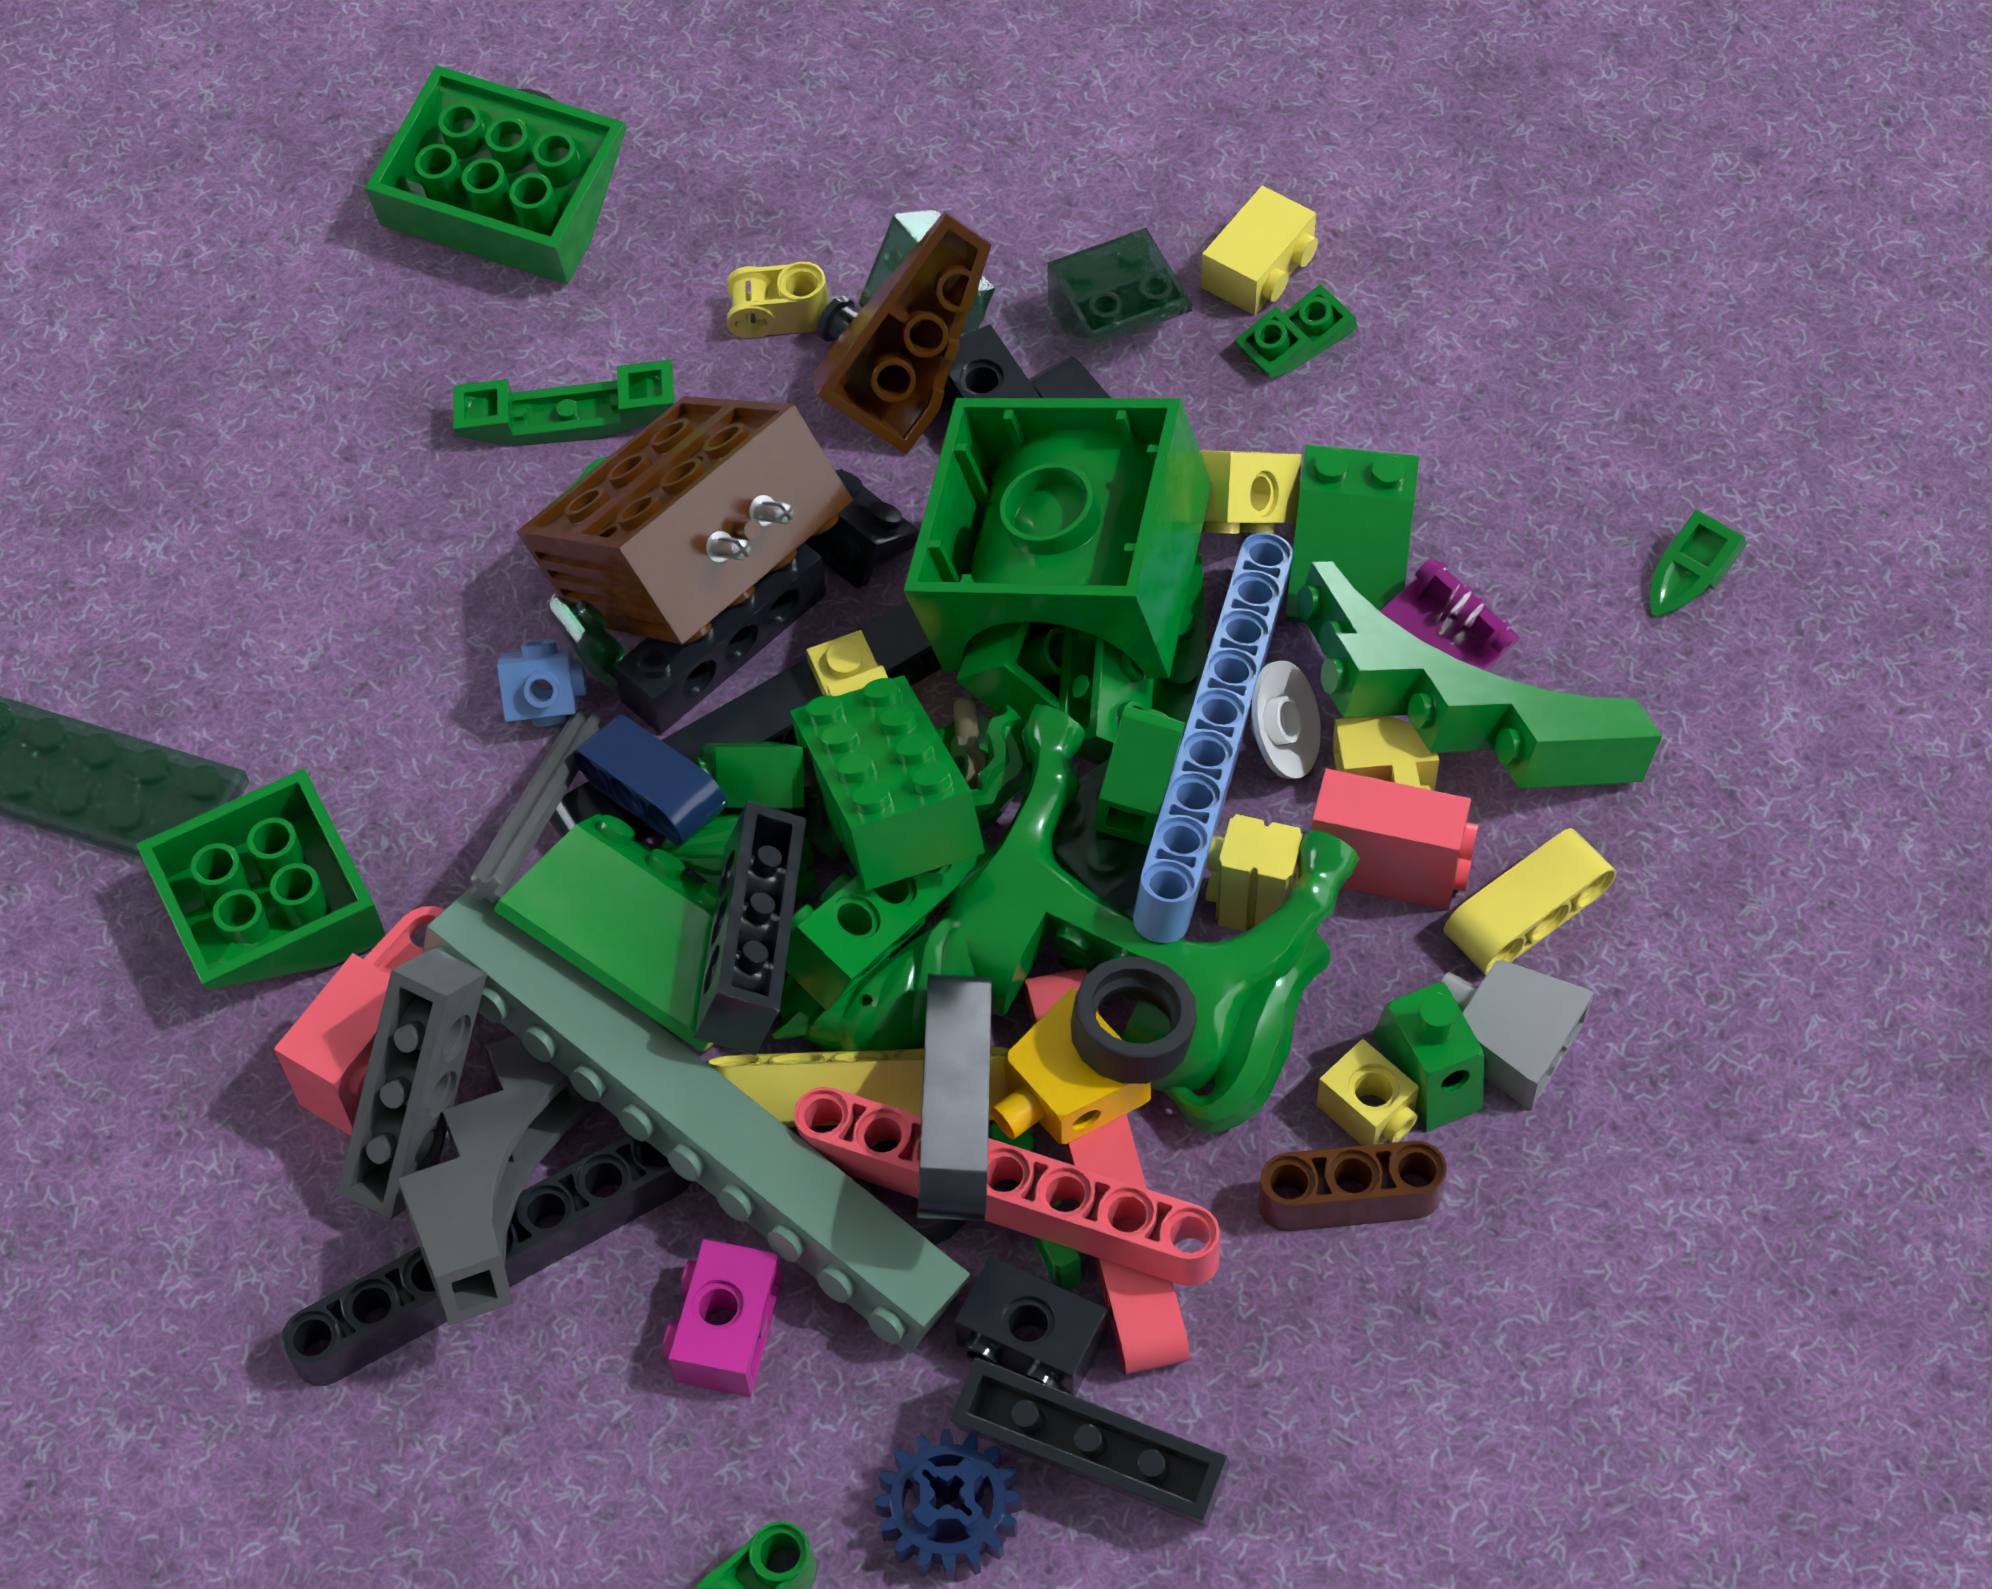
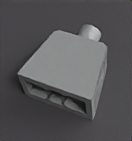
M1504 960L1496 961L1479 987L1448 972L1441 982L1445 983L1482 1047L1484 1054V1077L1523 1107L1532 1110L1587 1021L1594 993L1586 988Z

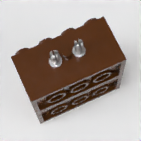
M683 396L516 532L577 622L683 645L694 642L704 636L712 626L711 620L726 607L736 606L749 598L755 590L754 584L769 571L781 569L789 564L797 555L796 548L810 536L819 535L833 527L839 519L838 513L850 504L853 499L795 404Z

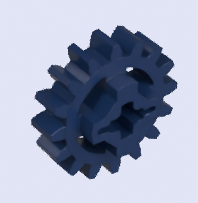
M943 1429L940 1444L931 1446L926 1437L920 1434L916 1436V1454L910 1456L907 1452L900 1449L893 1453L898 1473L881 1471L879 1475L880 1487L887 1493L875 1497L876 1515L887 1518L879 1525L881 1537L884 1542L899 1539L894 1547L895 1557L900 1563L910 1559L914 1554L918 1556L919 1575L924 1577L932 1570L934 1563L943 1565L947 1580H954L957 1564L965 1562L974 1575L981 1573L980 1555L986 1552L998 1560L1004 1556L1003 1544L999 1535L1005 1537H1016L1017 1520L1010 1515L1022 1510L1021 1493L1010 1490L1017 1484L1014 1467L998 1469L1001 1463V1450L996 1445L987 1449L983 1454L978 1452V1436L975 1433L971 1432L964 1440L963 1445L954 1444L950 1429ZM989 1487L994 1499L989 1519L983 1515V1509L976 1504L984 1496V1490ZM910 1489L914 1493V1498L920 1504L912 1511L913 1518L908 1522L903 1509L907 1492ZM957 1497L960 1498L961 1509H954L946 1504L937 1510L936 1498H942L948 1503L954 1501ZM961 1540L955 1543H939V1541Z

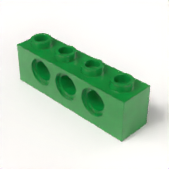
M983 842L984 854L865 891L858 875L851 879L846 873H843L820 896L819 900L823 904L818 909L814 910L809 904H806L793 916L785 971L825 1010H830L945 908L950 901L953 891L993 850Z

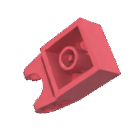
M423 906L414 909L402 917L364 959L352 953L274 1048L299 1105L350 1136L359 1106L391 970L422 954L423 948L412 943L413 934L419 927L431 923L445 909L436 906Z

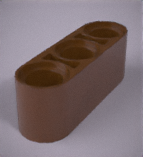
M1404 1141L1283 1153L1267 1161L1261 1171L1258 1208L1262 1218L1268 1225L1283 1231L1420 1219L1433 1213L1441 1202L1447 1163L1443 1154L1435 1146L1424 1141ZM1417 1174L1424 1177L1430 1184L1423 1187H1413L1406 1184L1401 1178L1405 1175ZM1345 1180H1354L1361 1183L1366 1190L1359 1193H1348L1337 1184ZM1282 1186H1292L1303 1195L1295 1199H1284L1277 1196L1274 1190Z

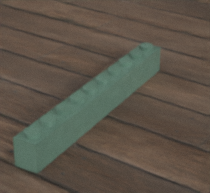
M474 884L427 925L422 953L435 948L487 973L478 1011L486 1019L493 1023L503 1024L521 1039L526 1050L534 1058L541 1062H550L570 1079L572 1086L582 1097L592 1102L598 1101L613 1113L630 1136L639 1141L650 1143L668 1158L671 1167L677 1174L686 1180L698 1182L714 1195L721 1208L730 1217L738 1221H746L767 1238L772 1250L778 1253L781 1258L789 1262H796L817 1279L821 1289L830 1298L840 1303L846 1302L868 1320L873 1332L882 1340L891 1344H898L907 1353L911 1354L957 1301L970 1276L969 1272L647 1014L494 911L497 902L492 903L487 898H483L480 901L476 900L471 894Z

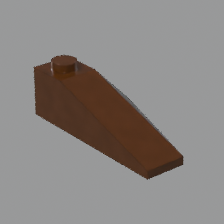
M944 211L847 326L815 370L812 379L816 396L907 455L940 409L946 380L952 362H955L958 353L959 339L968 311L972 308L992 246L991 242Z

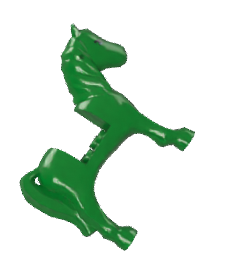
M1035 704L1022 731L1034 759L1032 776L1022 802L995 849L953 891L947 908L939 920L924 934L911 941L893 957H888L828 1011L789 974L783 983L780 1011L778 1013L782 1021L770 1033L774 1039L800 1037L821 1052L920 1049L924 1047L928 973L991 977V1013L1004 1017L1051 933L1054 951L1060 953L1058 960L1069 970L1085 967L1087 973H1090L1100 963L1115 958L1146 957L1167 965L1185 979L1196 1001L1197 1021L1191 1044L1183 1063L1167 1077L1151 1082V1089L1164 1092L1176 1104L1184 1118L1195 1128H1199L1207 1134H1216L1239 1126L1258 1113L1272 1092L1291 1049L1294 1020L1302 992L1312 979L1324 971L1331 962L1329 944L1316 930L1326 918L1334 914L1341 886L1353 874L1360 858L1356 851L1341 839L1324 831L1309 829L1304 834L1299 847L1297 859L1299 880L1281 906L1262 923L1236 937L1215 943L1191 942L1181 938L1170 943L1150 941L1137 932L1132 917L1121 912L1074 879L1060 867L1054 858L1052 837L1056 825L1067 806L1078 796L1081 788L1073 767L1072 757L1080 748L1086 732L1077 721L1066 713L1048 705ZM818 900L813 909H818L823 903ZM1128 997L1137 1001V1004L1121 1039L1129 1043L1149 1044L1165 1038L1171 1029V1023L1166 1014L1153 1003L1137 997ZM1211 1083L1214 1085L1209 1095L1197 1096L1192 1092L1200 1090Z

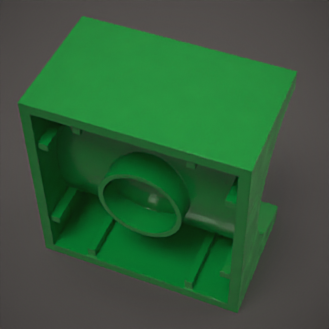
M1181 398L955 399L904 587V593L944 672H959L972 637L980 631L995 625L1011 622H1044L1071 627L1095 635L1113 644L1131 657L1143 671L1146 678L1169 679L1212 486Z

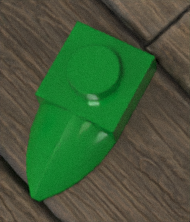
M1696 509L1667 548L1655 569L1650 589L1651 614L1654 617L1671 613L1694 600L1707 587L1715 590L1746 547L1745 537Z

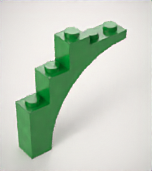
M1333 561L1311 563L1305 584L1300 588L1297 595V610L1299 616L1305 621L1320 645L1322 653L1327 656L1321 667L1320 681L1324 691L1329 694L1343 718L1407 715L1410 724L1416 729L1430 753L1494 750L1499 761L1504 765L1518 788L1643 782L1662 735L1635 698L1589 697L1546 690L1506 679L1462 662L1421 641L1384 616L1353 588Z

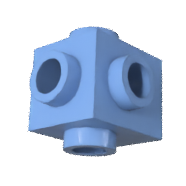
M540 639L521 644L522 651L502 653L497 663L505 722L532 719L533 726H552L566 722V715L576 713L579 703L578 696L587 695V681L583 661L573 662L571 645L557 647L556 640ZM544 679L551 684V686H543L540 683H538L537 680Z

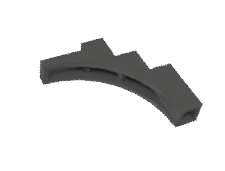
M658 1023V1024H659L660 1026H662L665 1030H667L670 1034H672L675 1038H677L681 1043H683V1039H682V1038H680L679 1036H677L676 1034H674L672 1031H670L669 1029H667L666 1027H664L663 1025H661L660 1023ZM516 1035L485 1045L497 1092L442 1110L455 1159L398 1178L411 1226L449 1326L513 1304L505 1271L507 1231L518 1197L538 1163L563 1135L601 1105L598 1101L592 1102L582 1097L572 1086L570 1079L550 1062H541L534 1058Z

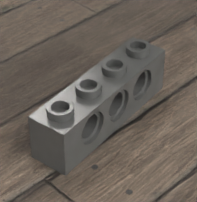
M431 948L391 970L340 1179L338 1194L391 1220L406 1210L398 1178L439 1164L447 1133L442 1110L454 1105L487 976L486 972L435 948Z

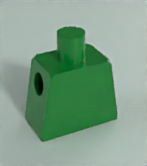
M1437 982L1387 1003L1375 1027L1373 1036L1385 1058L1419 1086L1415 1113L1418 1115V1119L1425 1132L1481 1111L1483 1109L1484 1054L1482 1047L1447 985L1443 982ZM1444 1079L1455 1084L1450 1087H1441Z

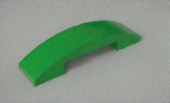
M672 360L617 366V380L513 393L508 379L453 385V429L455 435L459 437L510 445H537L593 440L630 431L653 422L675 404Z

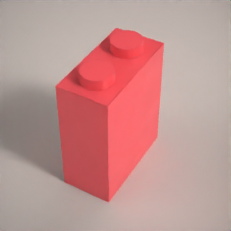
M1325 768L1312 820V830L1324 831L1341 839L1352 847L1360 858L1353 874L1345 881L1341 888L1444 910L1450 909L1454 889L1466 891L1479 825L1467 822L1471 798Z

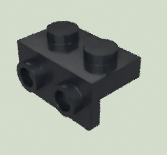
M839 469L835 471L853 501L838 513L839 519L833 527L819 535L810 536L804 543L822 557L823 562L855 588H860L868 584L877 560L912 549L920 530L903 518L901 512L896 507L883 502L864 487L862 481L857 476Z

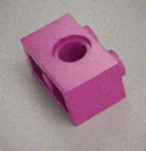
M703 1239L697 1261L688 1260L683 1271L680 1297L686 1300L680 1320H670L663 1342V1357L669 1359L675 1382L747 1397L752 1396L784 1279L778 1253ZM720 1309H729L736 1312L734 1318L723 1325H711L705 1322L710 1314Z

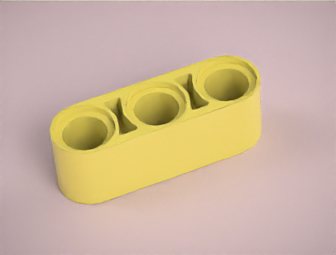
M1566 829L1460 905L1447 920L1443 929L1444 933L1487 975L1496 961L1512 962L1599 898L1614 881L1616 869L1575 829Z

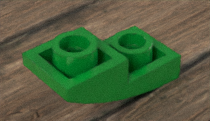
M1319 284L1285 313H1282L1275 306L1234 341L1235 345L1262 372L1272 379L1303 365L1344 339L1357 329L1358 326L1356 317L1325 287Z

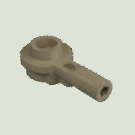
M962 698L953 704L956 736L951 741L950 755L970 789L979 788L978 773L988 762L989 754L985 750L979 749L976 702L972 699Z

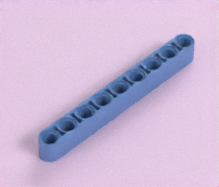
M1272 533L1252 534L1242 543L1141 873L1133 914V924L1138 933L1153 942L1170 943L1177 941L1185 935L1189 928L1208 862L1211 844L1216 834L1252 709V697L1258 675L1264 667L1282 605L1293 557V549L1290 544L1282 537Z

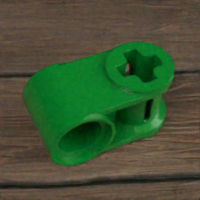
M784 1521L769 1523L759 1529L725 1563L706 1575L695 1589H810L815 1582L818 1571L816 1558L809 1540L802 1529L793 1523ZM791 1549L800 1553L799 1561L795 1567L787 1572L775 1573L767 1569L771 1557L780 1550Z

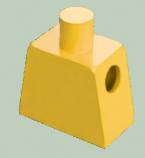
M1074 987L1066 992L1008 1051L1004 1058L1005 1082L1012 1093L991 1108V1114L1000 1129L1010 1139H1015L1039 1121L1058 1143L1068 1144L1143 1106L1151 1100V1082L1147 1084L1120 1083L1099 1075L1082 1061L1072 1043L1071 1017L1075 997L1078 992ZM1096 1012V1019L1100 1026L1113 1037L1122 1040Z

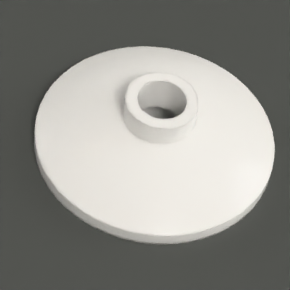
M1282 660L1267 664L1258 675L1252 697L1250 727L1268 766L1277 775L1285 779L1301 778L1312 769L1319 752L1321 726L1318 705L1310 683L1296 665Z

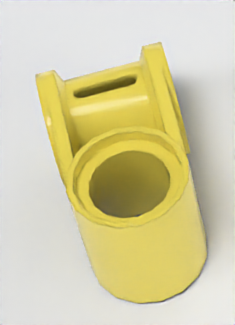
M800 261L788 265L766 267L746 266L734 270L727 277V292L732 297V308L727 313V327L731 333L740 338H761L767 335L817 331L820 316L830 303L824 272L818 265L811 262ZM747 282L751 283V292H747ZM751 313L755 314L756 317L754 324L751 323Z

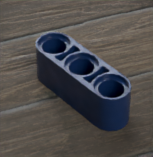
M622 714L617 715L573 750L572 755L577 767L596 789L677 846L685 843L728 806L723 791L706 771Z

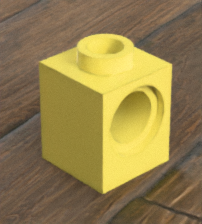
M1362 1039L1319 1079L1316 1105L1361 1145L1383 1144L1387 1139L1394 1143L1400 1141L1411 1130L1418 1118L1415 1108L1419 1086L1368 1042ZM1364 1095H1374L1383 1099L1385 1104L1377 1107L1367 1106L1359 1101L1358 1098Z

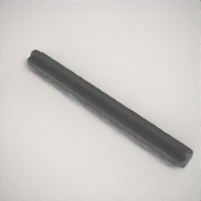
M577 710L567 721L472 874L471 881L474 887L471 890V894L476 900L480 901L483 898H487L492 903H496L507 892L579 771L572 755L573 750L600 730L597 726L601 719L597 713L592 712L587 715L582 710Z

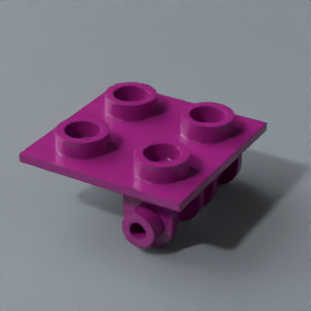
M1428 559L1415 573L1417 578L1380 612L1421 641L1462 662L1487 671L1519 641L1520 637L1510 629L1511 624L1508 621L1503 622L1485 605L1486 601L1482 597L1478 599L1472 593L1473 589L1469 585L1465 587L1447 570L1448 566L1444 562L1439 563L1437 560Z

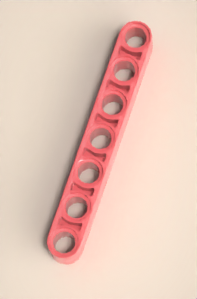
M1085 967L1024 980L1025 997L1032 1026L1066 992L1073 987L1077 991L1079 990L1083 978L1088 974ZM1127 1114L1068 1144H1063L1068 1164L1147 1189ZM1127 1218L1120 1220L1113 1227L1121 1232H1132L1142 1227L1143 1223L1136 1219ZM1093 1256L1124 1374L1129 1375L1189 1361L1190 1351L1187 1334L1173 1282Z
M819 1087L811 1089L801 1096L794 1110L795 1123L801 1139L846 1175L918 1198L921 1116L835 1088ZM823 1122L839 1123L838 1127L830 1132L818 1133L813 1131L816 1126ZM988 1138L985 1221L1040 1239L1042 1238L1180 1285L1196 1286L1204 1284L1213 1278L1219 1269L1220 1229L1216 1218L1203 1207ZM890 1140L899 1143L896 1148L888 1152L882 1153L872 1150L876 1144L882 1141ZM1004 1179H1011L1020 1183L1018 1187L1007 1192H999L991 1188L995 1183ZM1063 1199H1074L1081 1203L1078 1208L1069 1212H1060L1052 1208L1053 1204ZM1127 1218L1136 1219L1143 1223L1142 1227L1132 1232H1121L1113 1227L1120 1220ZM1189 1238L1198 1239L1206 1245L1200 1251L1193 1253L1182 1252L1175 1247L1180 1241Z

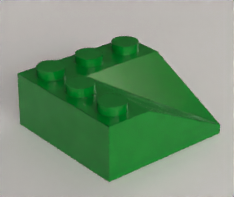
M305 768L136 844L205 990L331 967L347 960L352 953L358 955L375 947L386 936L375 904Z

